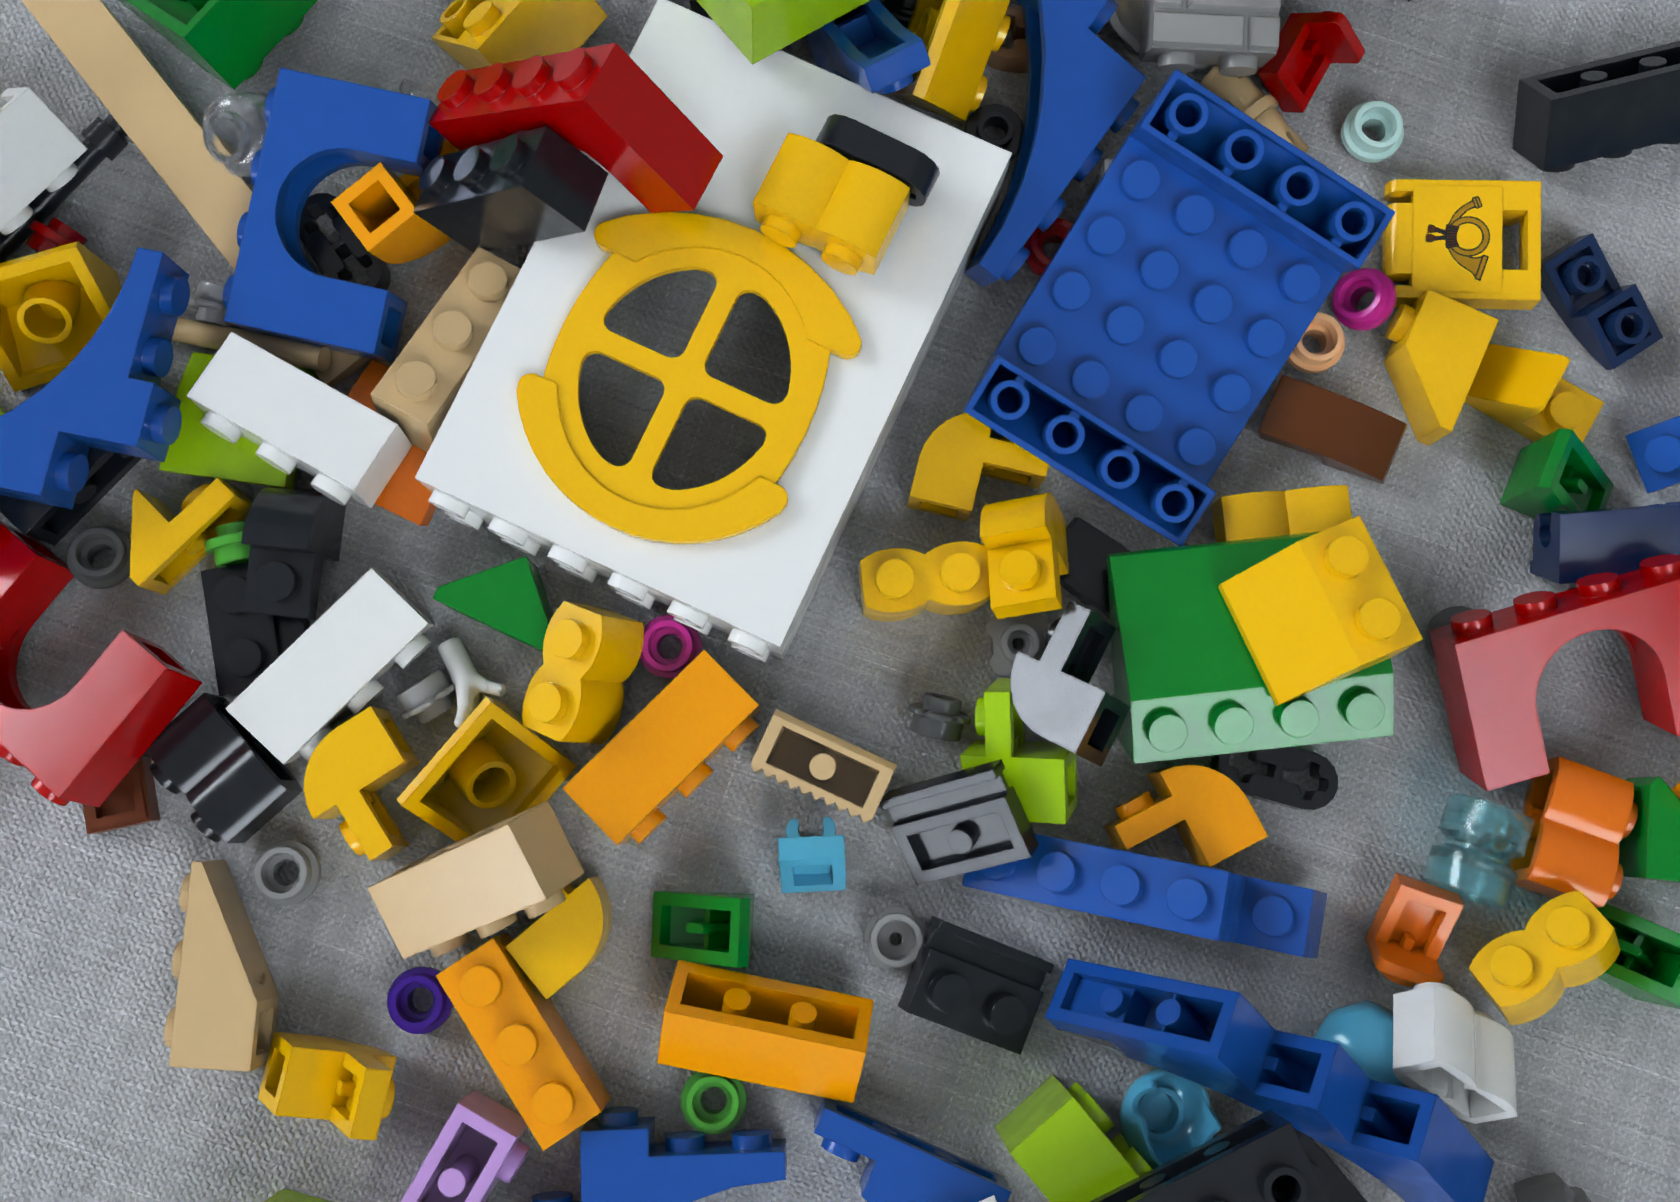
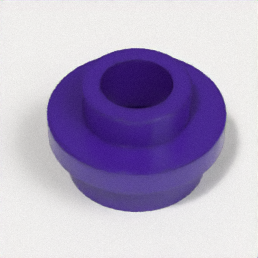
M419 966L401 973L394 980L388 992L387 1008L391 1019L399 1028L412 1034H425L441 1027L448 1020L454 1005L436 978V975L441 971L432 967ZM418 987L428 989L433 996V1004L428 1011H420L413 1004V993Z

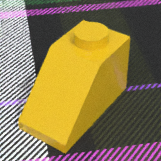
M1431 289L1423 293L1410 306L1401 304L1393 315L1385 333V338L1391 340L1392 343L1384 360L1418 442L1427 446L1453 431L1499 319Z

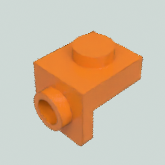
M1396 873L1365 936L1375 967L1386 978L1402 986L1412 987L1415 984L1424 982L1442 983L1444 975L1437 960L1464 908L1459 894Z

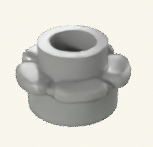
M198 281L194 299L190 298L188 303L189 307L198 309L196 321L235 328V325L224 321L226 310L223 305V285Z
M440 668L410 684L395 695L405 710L400 715L401 718L409 719L416 715L423 725L455 705V702L449 695L455 690V684L449 683Z
M902 906L885 908L882 915L870 918L864 930V940L869 944L868 956L876 966L884 970H889L891 967H897L900 971L911 969L921 944L925 945L928 939V932L924 922L919 918H913L911 911ZM897 932L901 934L902 941L900 944L893 945L890 943L889 937L892 933Z

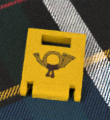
M1395 179L1385 184L1384 200L1397 203L1387 205V207L1395 211V214L1382 233L1381 272L1387 275L1393 282H1407L1409 279V285H1394L1397 294L1395 307H1399L1401 304L1410 306L1428 289L1474 309L1532 310L1541 301V181ZM1519 222V270L1502 269L1503 226H1513Z

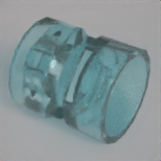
M1457 793L1449 794L1438 829L1446 838L1444 843L1432 845L1421 881L1458 893L1461 898L1489 907L1507 910L1518 873L1511 867L1510 863L1513 859L1524 857L1535 821L1518 811L1487 800Z

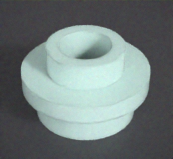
M1384 101L1365 102L1354 107L1344 119L1341 127V139L1345 149L1354 158L1367 163H1378L1391 157L1400 147L1404 137L1401 114L1393 105ZM1362 128L1374 130L1378 135L1379 141L1369 139L1363 133Z

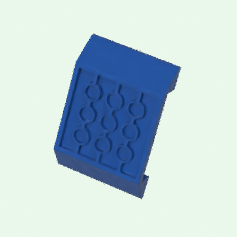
M1175 69L1121 145L1000 340L972 391L963 412L1174 544L1183 546L1216 494L1214 490L1207 487L1209 481L1342 273L1360 269L1394 216L1395 211Z

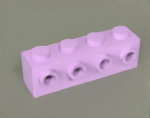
M474 1089L455 1106L401 1202H487L499 1179L507 1184L511 1183L531 1148L521 1141L528 1129L522 1116Z

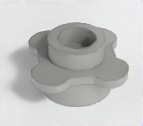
M1033 613L1025 615L1024 618L997 619L994 615L989 619L985 632L992 639L991 652L993 656L989 660V667L995 675L1007 677L1011 674L1013 662L1018 651L1040 661L1045 650L1044 633L1048 629V621L1044 615ZM1020 638L1024 641V648L1022 650H1016L1013 647L1014 639Z

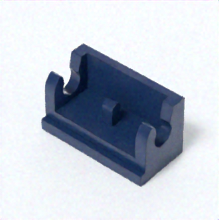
M1680 502L1537 514L1533 526V560H1530V573L1557 584L1576 583L1578 579L1591 574L1611 572L1621 575L1640 569L1639 563L1649 557L1664 554L1680 555Z

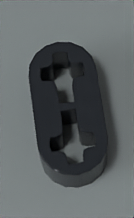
M829 115L816 139L817 142L835 150L848 160L879 169L910 187V206L924 205L940 175L938 166L926 154L844 115Z
M316 193L309 196L300 218V239L326 277L357 283L352 279V272L343 261L353 254L359 263L367 268L366 273L370 278L362 285L388 290L391 283V273L387 263L366 250L331 203L336 196L328 193ZM324 214L332 220L333 227L341 237V239L333 244L319 230V225L316 222Z
M1284 747L1249 751L1248 759L1252 762L1268 766L1266 776L1262 774H1245L1242 782L1237 780L1238 770L1228 765L1230 755L1242 754V752L1212 755L1211 769L1230 778L1246 796L1284 807L1316 810L1326 806L1334 798L1338 789V775L1331 762L1322 755L1304 749ZM1310 765V776L1319 780V787L1317 791H1306L1303 798L1299 797L1300 786L1280 780L1282 770L1288 772L1304 771L1306 766Z

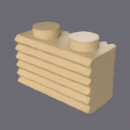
M778 709L775 710L751 761L753 771L756 774L764 772L767 779L776 777L780 785L788 782L791 790L800 787L803 796L812 793L815 801L824 798L826 807L835 804L838 812L847 809L849 817L859 815L861 823L873 819L897 764Z

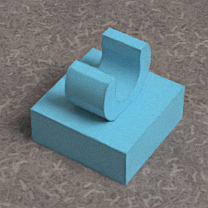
M831 817L823 818L822 836L801 837L799 835L798 819H790L786 827L787 838H778L781 892L798 893L846 890L844 835H836V826Z

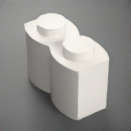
M1424 982L1417 984L1412 990L1393 994V1072L1402 1083L1415 1090L1437 1094L1458 1119L1469 1123L1478 1124L1517 1117L1514 1038L1506 1027L1495 1021L1489 1014L1474 1011L1473 1006L1467 999L1443 983Z

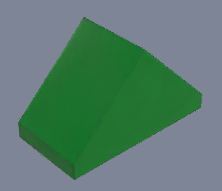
M1559 428L1520 450L1499 504L1535 519L1537 514H1552V512L1600 510L1606 508L1614 484L1575 432L1570 429Z
M526 556L437 588L432 599L543 652L544 637L553 612L538 568Z
M1660 776L1627 778V781L1634 783L1633 802L1637 804L1638 816L1631 833L1621 839L1619 843V863L1623 867V877L1680 883V799Z
M654 891L651 957L735 968L748 967L752 959L754 894Z
M1607 903L1604 907L1597 908L1615 928L1621 949L1612 966L1598 978L1636 1000L1680 1009V934Z

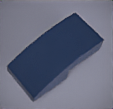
M1593 233L1575 238L1541 260L1542 291L1576 339L1606 370L1615 369L1663 338L1637 285L1631 284L1620 287Z

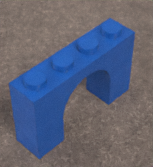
M280 67L276 87L270 89L265 101V118L268 124L262 149L256 152L251 164V181L254 187L249 210L241 216L237 227V243L240 250L235 273L229 276L224 286L223 305L226 310L225 322L246 331L324 346L330 350L388 363L395 361L408 302L388 290L319 275L313 269L303 251L300 240V218L305 202L313 189L327 176L341 169L354 166L375 167L381 162L391 171L421 177L426 166L435 157L441 156L444 137L428 123L437 108L430 99Z

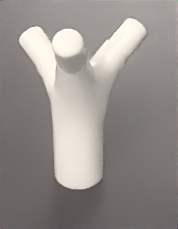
M456 637L441 643L438 646V650L452 683L455 684L458 709L454 725L459 728L480 704L481 693L502 697L506 692V686L489 681L480 675L474 668L462 639Z

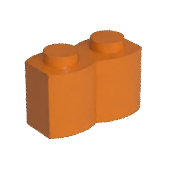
M1560 756L1548 759L1550 773L1532 778L1528 786L1523 808V823L1517 833L1510 855L1507 883L1551 899L1568 892L1581 891L1596 908L1604 907L1607 900L1612 899L1617 894L1623 880V867L1619 863V843L1621 839L1631 833L1637 820L1638 807L1633 802L1634 783Z

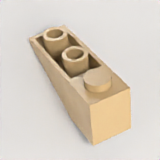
M226 860L192 861L191 872L184 877L179 896L180 908L182 912L186 913L183 939L176 945L172 958V974L174 979L178 980L176 1005L170 1010L164 1028L165 1045L171 1048L169 1067L250 1072L266 1065L274 1031H276L279 993Z

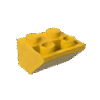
M455 0L442 13L440 22L443 25L431 38L441 49L466 69L470 70L491 66L495 63H508L529 59L536 55L546 56L579 48L608 15L596 0Z

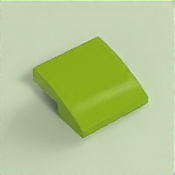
M193 352L175 396L181 400L179 407L182 418L180 433L176 441L169 445L165 462H160L159 470L172 474L209 479L219 478L224 481L293 490L297 467L288 475L255 454L259 448L257 444L242 436L236 444H233L200 423L205 413L187 397V394L215 355ZM294 366L319 380V376L313 369Z

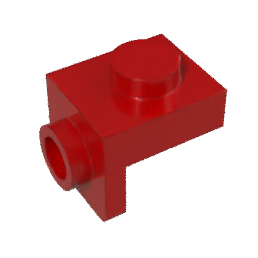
M1340 12L1291 13L1279 33L1277 54L1263 67H1260L1257 73L1269 92L1278 101V105L1283 112L1303 113L1331 63L1357 64L1361 61L1365 49L1350 22Z

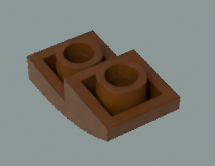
M1282 375L1258 433L1261 439L1319 457L1323 465L1383 484L1405 434L1407 424L1340 394Z

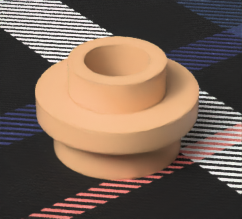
M1317 312L1287 361L1294 368L1304 373L1316 374L1330 369L1340 360L1345 349V336L1339 322L1328 314ZM1303 336L1316 338L1320 344V352H1309L1302 344Z

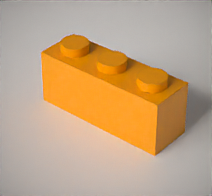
M703 650L562 789L616 845L625 844L631 837L640 845L667 819V816L660 809L678 791L685 798H688L712 775L714 771L707 762L724 746L733 753L760 727L753 717L761 708Z
M508 932L490 939L437 974L436 978L544 1151L601 1113L612 1098L550 998L547 1000L544 998L505 948V946L513 941Z
M678 960L664 1009L657 1063L854 1103L867 1051L874 1000Z

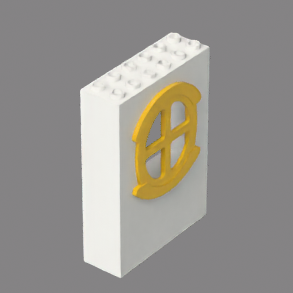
M657 0L629 57L723 155L721 162L695 210L651 213L599 162L584 151H580L608 172L585 232L534 242L415 479L432 492L428 502L444 510L443 514L458 523L478 531L484 521L489 524L487 529L500 536V540L503 543L525 554L535 557L539 548H542L549 552L548 558L559 563L558 568L579 579L593 583L598 574L609 579L607 585L616 590V595L635 605L650 610L653 602L657 601L669 607L667 613L674 616L673 621L691 627L703 636H708L712 627L728 634L727 641L732 643L731 648L752 659L766 663L769 654L783 660L964 276V271L969 265L995 210L1012 153L876 92L871 93L856 83L779 50L752 65L714 20L669 0ZM829 115H844L919 150L938 166L940 175L923 206L909 205L875 275L859 270L856 275L841 273L828 266L821 259L822 252L815 247L797 243L794 248L785 247L769 239L760 230L762 224L755 220L753 200L788 133L798 134L816 141ZM699 270L711 274L717 281L716 288L685 351L678 357L664 356L610 331L605 326L608 313L620 300L631 291L654 278L679 271ZM745 293L756 294L770 305L778 317L787 338L791 361L790 383L787 396L780 403L771 404L711 377L705 369L706 363L736 301ZM592 354H602L657 379L664 386L663 396L632 459L624 466L612 465L599 455L589 439L583 423L579 398L580 376L585 359ZM699 399L758 425L766 433L762 447L747 462L715 482L691 489L671 490L660 487L653 480L654 469L685 406L692 400Z

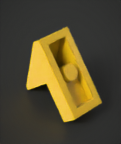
M1495 344L1488 345L1465 400V403L1533 442L1561 428L1573 430L1582 443L1605 402L1561 378L1571 361L1568 357Z
M216 478L211 484H203L194 489L183 500L181 504L182 511L176 516L161 500L136 488L133 491L129 577L137 586L165 595L207 555L204 542L217 537L215 528L223 524L243 521L247 518L252 502L239 489Z

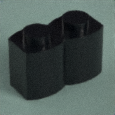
M203 693L172 720L147 749V753L154 761L149 768L154 778L168 791L174 794H179L182 791L195 810L190 815L191 820L207 838L214 842L223 840L225 843H245L296 798L303 789L288 768L225 709L230 703L223 696Z

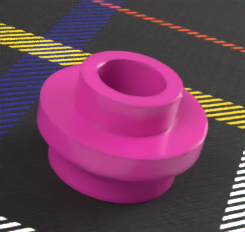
M1363 268L1352 271L1343 276L1334 289L1332 301L1334 314L1342 324L1350 329L1357 331L1374 329L1385 322L1393 312L1397 298L1396 288L1392 280L1377 269ZM1374 292L1375 298L1371 305L1365 310H1359L1358 303L1360 298L1366 293Z
M662 615L651 620L644 627V642L640 660L646 669L654 675L671 679L675 678L702 652V640L697 630L673 621L674 616ZM670 635H676L682 643L680 654L673 659L665 658L660 650L661 642Z

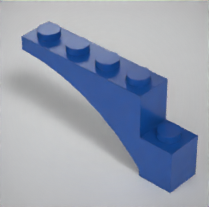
M1015 0L1022 6L1025 24L1028 65L1026 113L1018 157L1005 198L985 240L964 271L968 277L982 288L999 280L1000 277L1008 282L1019 271L1030 255V251L1024 247V244L1036 228L1044 232L1053 224L1067 204L1060 197L1062 192L1073 178L1080 183L1092 171L1103 155V151L1096 147L1109 129L1117 133L1131 118L1140 104L1133 98V95L1147 77L1096 35L1119 5L1114 0Z
M1034 834L1039 846L1032 857L965 873L962 886L1211 940L1239 943L1306 958L1318 957L1327 893L1314 889Z

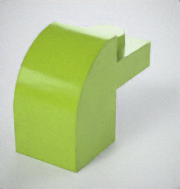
M998 678L984 691V697L977 699L975 728L977 735L985 736V739H975L960 755L962 770L1002 759L1005 766L1002 773L1008 787H1014L1028 821L1032 823L1066 824L1078 806L1077 755L1053 742L1025 741V723L1015 709L1011 696L1010 678Z

